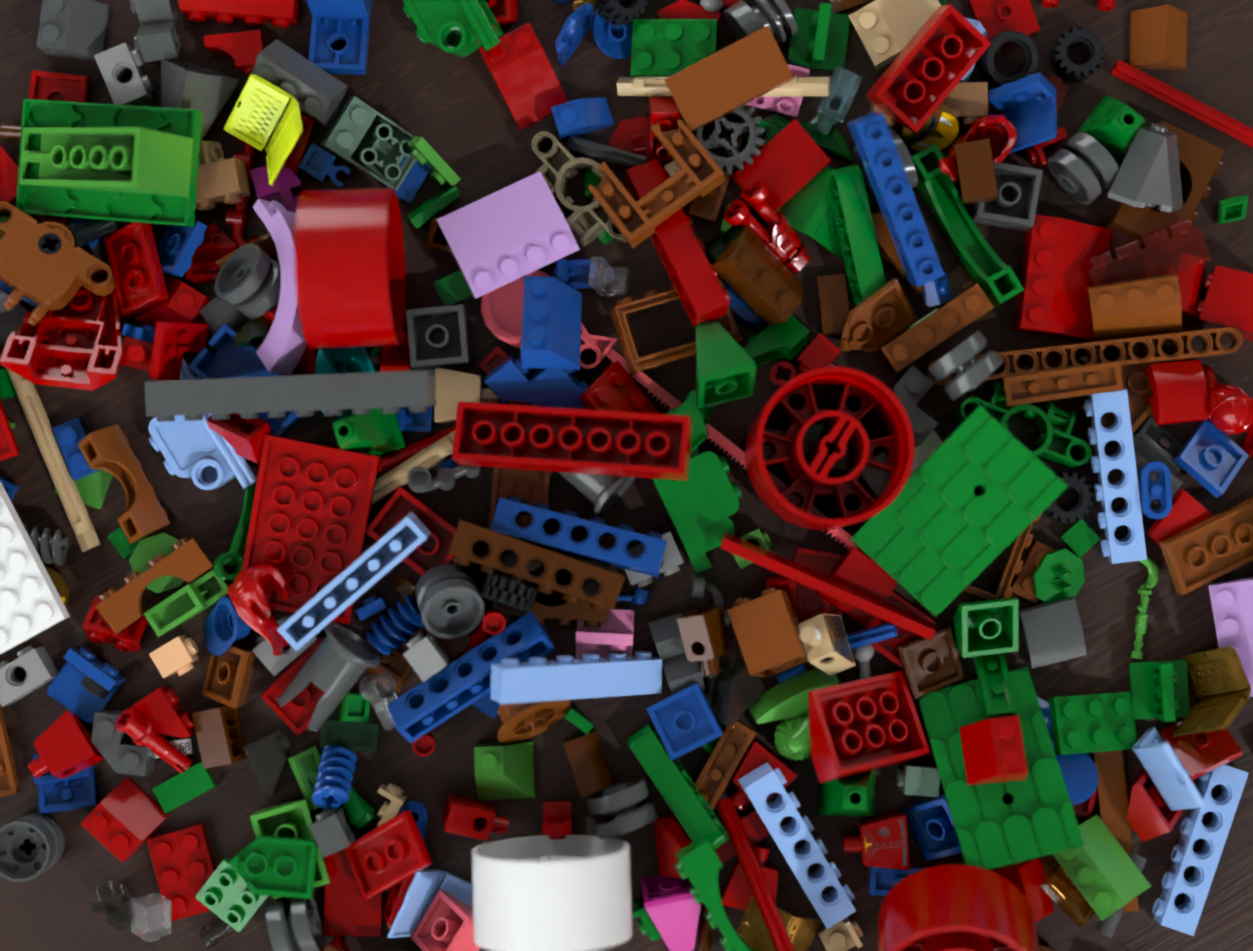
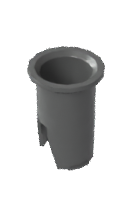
M558 472L594 504L595 510L593 514L597 517L610 509L636 479V477Z
M334 621L325 626V639L283 693L278 695L276 699L279 707H282L312 683L325 693L318 700L307 726L308 730L315 732L322 729V725L368 667H378L381 661L377 651L362 636L347 626Z

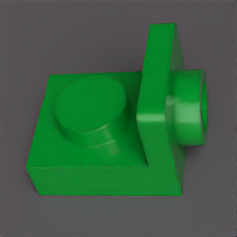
M640 899L633 901L632 919L640 916L637 922L643 935L649 934L652 942L661 938L659 931L645 909L644 901L641 902Z

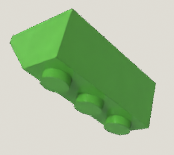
M307 799L278 804L255 811L250 816L256 838L260 835L315 840L310 829L313 820ZM319 847L314 888L330 883L325 861ZM273 896L274 900L282 898L279 896Z
M1098 814L1079 825L1084 846L1054 853L1053 856L1101 921H1103L1146 891L1151 885Z

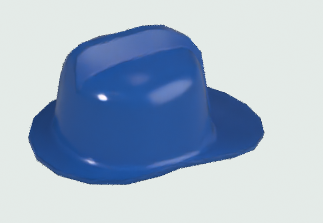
M221 597L205 622L204 640L210 653L215 656L223 655L233 642L245 638L251 629L239 617L229 598Z

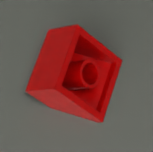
M1019 715L989 718L959 728L967 785L1026 780L1028 772Z
M127 777L93 809L80 825L123 863L136 853L146 842V839L155 832L170 814H165L162 807L130 777Z

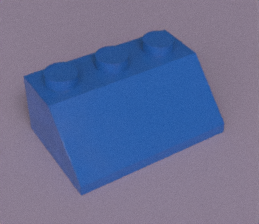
M524 276L521 339L522 368L580 370L582 293L555 277Z

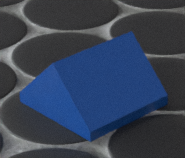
M939 790V797H925L902 809L926 861L962 853L947 799L941 790Z

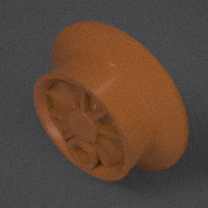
M557 700L501 704L497 712L503 725L498 730V740L504 744H512L543 733L565 716L570 708V701Z

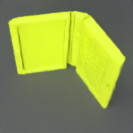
M251 74L223 130L261 152L265 148L270 186L274 185L287 157L302 133L300 108L293 95L265 79Z

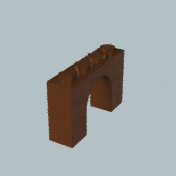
M1163 120L1159 124L1167 126L1168 132L1177 134L1180 176L1184 187L1182 208L1171 213L1159 212L1146 206L1144 208L1133 207L1118 201L1106 227L1168 256L1182 248L1186 240V236L1183 234L1187 226H1191L1196 220L1199 213L1196 208L1200 200L1204 201L1211 189L1208 183L1212 175L1216 176L1223 165L1221 157L1225 150Z
M505 551L500 555V562L506 567H511L516 563V556L511 551ZM582 558L584 563L611 571L610 565ZM497 572L496 576L508 579L509 575ZM587 579L583 582L582 588L586 594L595 595L598 585L594 580ZM534 600L531 611L542 624H544V619L556 620L555 625L573 626V621H584V627L601 628V622L607 623L608 609L606 614L589 608L591 603L582 600L579 601V604L567 602L560 606H545ZM493 601V609L501 611L506 622H515L516 617H522L528 613Z

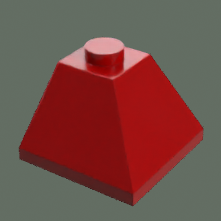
M163 272L168 297L134 316L141 323L156 327L157 321L199 322L213 299L173 275Z
M1144 769L1133 784L1126 819L1132 830L1138 834L1142 842L1170 832L1184 810L1172 811L1168 808Z

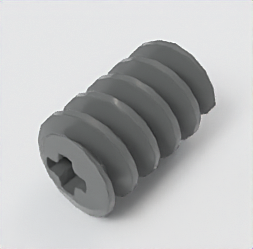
M23 525L41 561L43 560L45 564L54 562L58 566H62L65 563L69 551V538H62V531L60 529H57L52 537L50 528H45L43 534L40 535L38 526H34L31 533H29L28 525Z

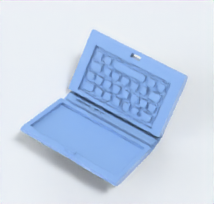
M1155 726L1149 728L1132 747V750L1168 808L1175 811L1205 806L1206 803L1189 778V773L1183 768L1168 742H1164Z
M422 869L415 873L388 937H412L440 889L473 908L472 883L439 869Z

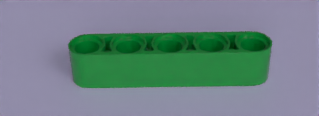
M853 164L827 172L826 181L851 296L855 305L858 306L886 285L863 174L860 167Z
M649 722L628 737L627 743L692 842L705 835L711 847L715 850L728 841L729 835L679 759L671 760L654 724Z

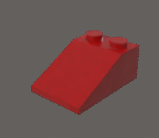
M530 23L500 37L499 40L501 42L489 51H485L483 47L479 48L481 57L520 131L552 115L551 107L568 102Z

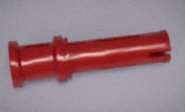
M133 708L126 709L117 718L115 729L119 732H125L132 737V742L137 746L144 745L179 773H183L184 770L190 767L192 759L164 737L160 736L155 731V727L151 722H145L138 717L137 711Z

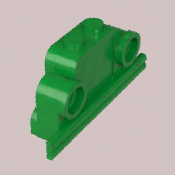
M403 0L405 4L403 10L410 20H414L417 26L415 32L421 42L424 44L429 42L445 52L458 57H466L482 46L485 51H489L501 42L499 38L504 35L486 0Z
M698 447L690 453L688 481L652 478L696 574L712 568L706 552L720 546V540L724 531L734 535L735 526L729 516L737 512L739 508L738 499L742 498L736 482L730 483L726 473L730 472L724 456L718 458L715 453L710 451L699 454Z

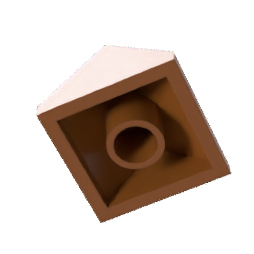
M1169 4L1131 11L1129 65L1137 69L1185 70L1187 58V12Z
M233 643L223 655L215 656L211 654L202 695L231 708H238L244 705L256 660V655L252 651L254 648Z

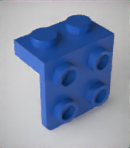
M1040 72L989 90V101L1013 124L1017 132L1016 143L1009 153L1056 137V88Z
M85 646L70 648L63 658L67 662L48 687L47 693L86 723L94 722L95 712L106 707L125 681V678L119 674V671L114 666L103 663L96 658V654ZM82 682L94 686L104 697H98L88 691Z

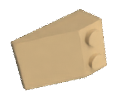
M875 0L850 14L849 18L876 70H879L897 58L941 5L938 0Z

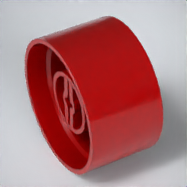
M394 188L304 190L301 193L295 223V275L301 324L305 339L310 348L401 346L406 323V260L401 210Z
M847 367L816 368L788 381L756 413L746 438V469L751 485L759 499L780 519L809 530L839 529L875 516L890 505L899 495L912 469L915 449L914 435L910 419L900 400L878 379L867 373ZM823 384L842 388L835 411L817 409L812 385ZM791 396H796L801 400V410H794L790 407L789 398ZM847 398H852L858 403L857 412H851L847 409ZM776 404L793 421L784 437L763 431L766 420ZM871 408L882 421L887 437L869 441L867 433L859 420ZM813 424H830L822 438L811 447L810 458L806 463L802 452V441L805 432ZM850 440L853 449V459L848 471L840 478H827L826 476L835 461L845 454L846 443ZM762 444H767L773 449V456L766 459L763 457ZM875 448H880L885 452L884 462L875 460L873 456ZM783 463L787 474L793 482L780 494L772 483L765 466ZM865 466L888 473L886 482L875 500L857 482ZM789 494H795L799 497V508H796L787 501ZM815 494H833L839 518L828 519L810 515ZM846 496H852L856 500L857 506L854 511H850L845 507L844 500Z
M960 864L934 866L917 871L902 879L884 898L878 915V951H1038L1035 916L1032 906L1024 893L1011 881L995 872L980 867Z

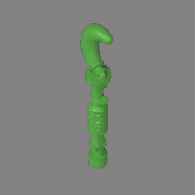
M1147 557V560L1139 561L1147 567L1148 579L1138 589V594H1141V604L1136 606L1139 613L1136 614L1134 630L1136 639L1133 643L1135 647L1131 653V658L1135 659L1143 658L1141 649L1144 645L1143 634L1146 633L1148 615L1146 610L1150 600L1148 595H1152L1151 589L1157 584L1160 576L1157 563L1150 557Z

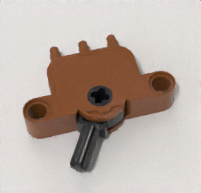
M0 201V217L4 215L10 216L7 221L0 222V235L3 236L0 240V281L13 289L3 304L5 309L12 310L22 297L25 296L38 304L28 319V323L35 326L42 320L48 310L57 311L64 308L81 286L98 296H106L113 292L115 279L110 267L86 252L84 244L117 231L118 225L116 221L96 220L78 229H75L73 224L67 226L57 222L38 224L37 220L10 203ZM54 246L56 250L51 252L48 248ZM97 276H107V279L102 283L94 282Z

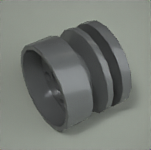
M739 0L724 11L726 22L737 41L767 25L775 41L778 43L785 42L786 35L792 37L798 32L796 21L784 0H749L751 7L744 1Z
M30 813L4 825L0 829V876L12 882H25L36 878L52 868L60 860L65 848V837L60 825L53 818L39 813ZM29 841H30V843H35V844H36V848H35L34 846H32V845L30 846V845H29Z

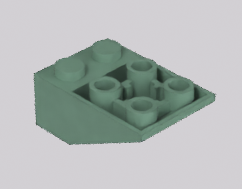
M355 96L348 98L320 144L348 164L385 186L394 188L396 192L416 162L410 153L407 154L410 149L407 144L415 136ZM404 157H407V159L404 161V163L402 164V166L399 167L400 164L402 163Z

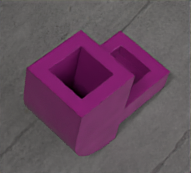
M267 165L250 170L257 198L269 201L281 197L286 211L297 213L300 194L296 195V193L304 191L306 188L301 179L292 170L283 166L273 186L269 185Z

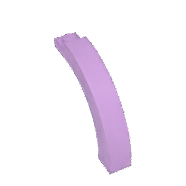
M258 199L253 209L267 227L275 243L280 263L281 287L274 321L256 353L270 373L291 375L307 347L300 319L296 288V213L286 211V208L277 201Z

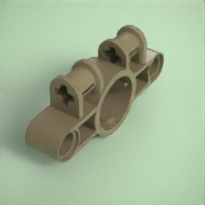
M542 131L537 133L532 139L531 146L534 153L544 164L535 173L540 171L555 200L559 199L566 208L573 211L566 221L569 227L581 239L580 243L583 246L588 245L604 229L617 240L627 242L622 234H617L616 226L595 198H593L592 203L589 205L576 206L574 205L576 201L567 194L568 181L579 173V169L590 167L602 180L604 174L598 169L600 164L590 158H576L550 132ZM547 140H552L551 150L543 153V143Z

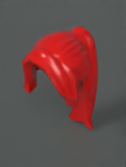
M984 115L974 120L966 134L955 140L954 144L989 139L993 163L996 164L1002 162L1014 147L1017 132L1013 124L1005 116ZM953 144L948 158H941L938 161V166L942 173L949 175L951 180L955 182L959 172L955 146Z
M257 564L240 571L236 576L235 582L229 584L227 593L239 617L271 644L273 648L272 655H282L284 646L290 644L277 631L279 626L274 619L269 601L273 587L277 588L282 599L287 600L290 597L287 583L282 574L272 565Z

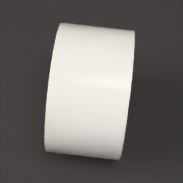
M571 834L566 835V839L551 840L549 835H533L490 841L472 849L474 942L479 947L491 951H595L622 944L632 937L630 844L628 842L613 837L599 839L598 835Z

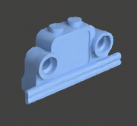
M182 357L180 380L201 379L188 368V363ZM202 414V420L185 421L184 415H175V421L157 422V416L150 421L148 429L151 436L148 439L157 452H162L166 459L163 461L164 466L172 476L192 478L193 483L203 490L220 488L234 478L238 479L243 489L257 482V476L252 469L256 467L254 462L236 454L234 448L221 435L209 429L206 420L212 414Z

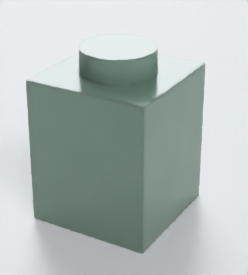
M902 762V769L897 770L896 785L900 787V791L904 795L939 797L940 776L937 766Z

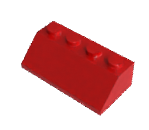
M951 4L939 6L865 96L887 116L912 132L917 133L991 45V42Z

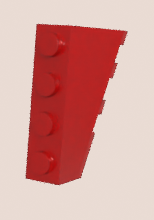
M178 0L180 11L188 17V20L194 22H205V19H216V22L221 24H233V21H244V24L249 26H261V23H272V26L284 29L289 28V25H298L300 0Z

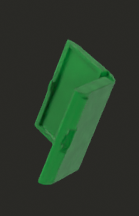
M827 167L778 211H781L783 216L787 218L793 230L812 237L814 241L842 260L843 255L826 181L827 172L835 169ZM867 192L869 206L871 209L875 201V198Z

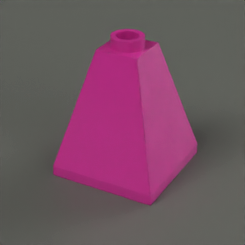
M659 874L640 878L645 909L669 951L694 950L701 903L697 904L689 890L694 887L690 879L686 878L683 880L682 878L659 876Z

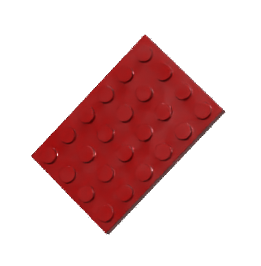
M265 434L242 570L257 564H266L268 566L272 565L282 574L287 583L290 597L287 600L282 599L280 592L277 588L273 587L269 601L272 609L290 613L296 612L363 553L380 455L354 450H342L339 447L274 434ZM354 602L332 621L349 624L351 622Z

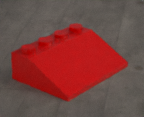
M1035 215L1034 226L1025 232L1019 279L1024 290L1017 295L1013 331L1094 341L1087 287L1105 284L1112 230L1064 218Z
M903 670L808 692L811 757L819 783L910 761L930 753Z

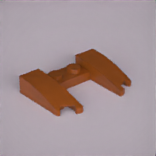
M681 119L677 120L679 129L661 132L659 124L651 127L654 135L680 170L643 198L635 202L605 162L601 163L598 168L604 176L597 189L592 185L588 186L589 191L632 249L654 234L656 226L698 195H701L703 198L725 181L723 171Z

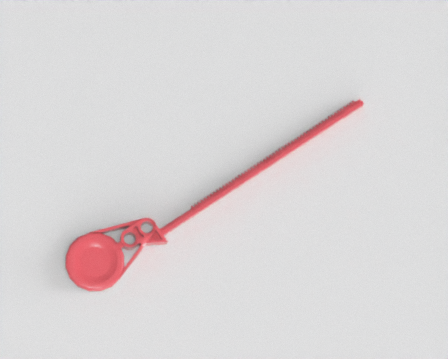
M539 269L525 275L549 277L547 273ZM524 276L481 296L480 306L485 326L497 339L521 349ZM581 322L580 355L584 351H591L595 354L596 361L593 364L586 365L580 359V370L584 372L594 371L606 357L612 363L618 360L629 374L625 358L612 349L618 342V339L589 334ZM642 371L631 376L632 379L648 390L647 395L652 393V398L657 397L656 401L661 400L660 405L664 403V408L668 406V411L673 408L677 409L683 404ZM707 423L709 437L706 440L710 439V443H715L714 447L718 445V450L722 448V453L727 452V456L731 455L730 460L735 458V463L739 461V466L744 465V470L746 468L745 452ZM767 470L772 483L781 494L788 486ZM789 494L787 501H790L789 503L799 508V497L795 494ZM812 505L810 515L828 518ZM844 529L827 530L826 535L831 533L830 538L835 537L834 541L839 540V544L843 543V548L847 546V551L851 547H855L866 555L850 540L852 536Z

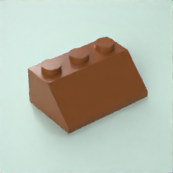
M1175 273L1087 287L1094 342L1182 330V304L1178 275Z

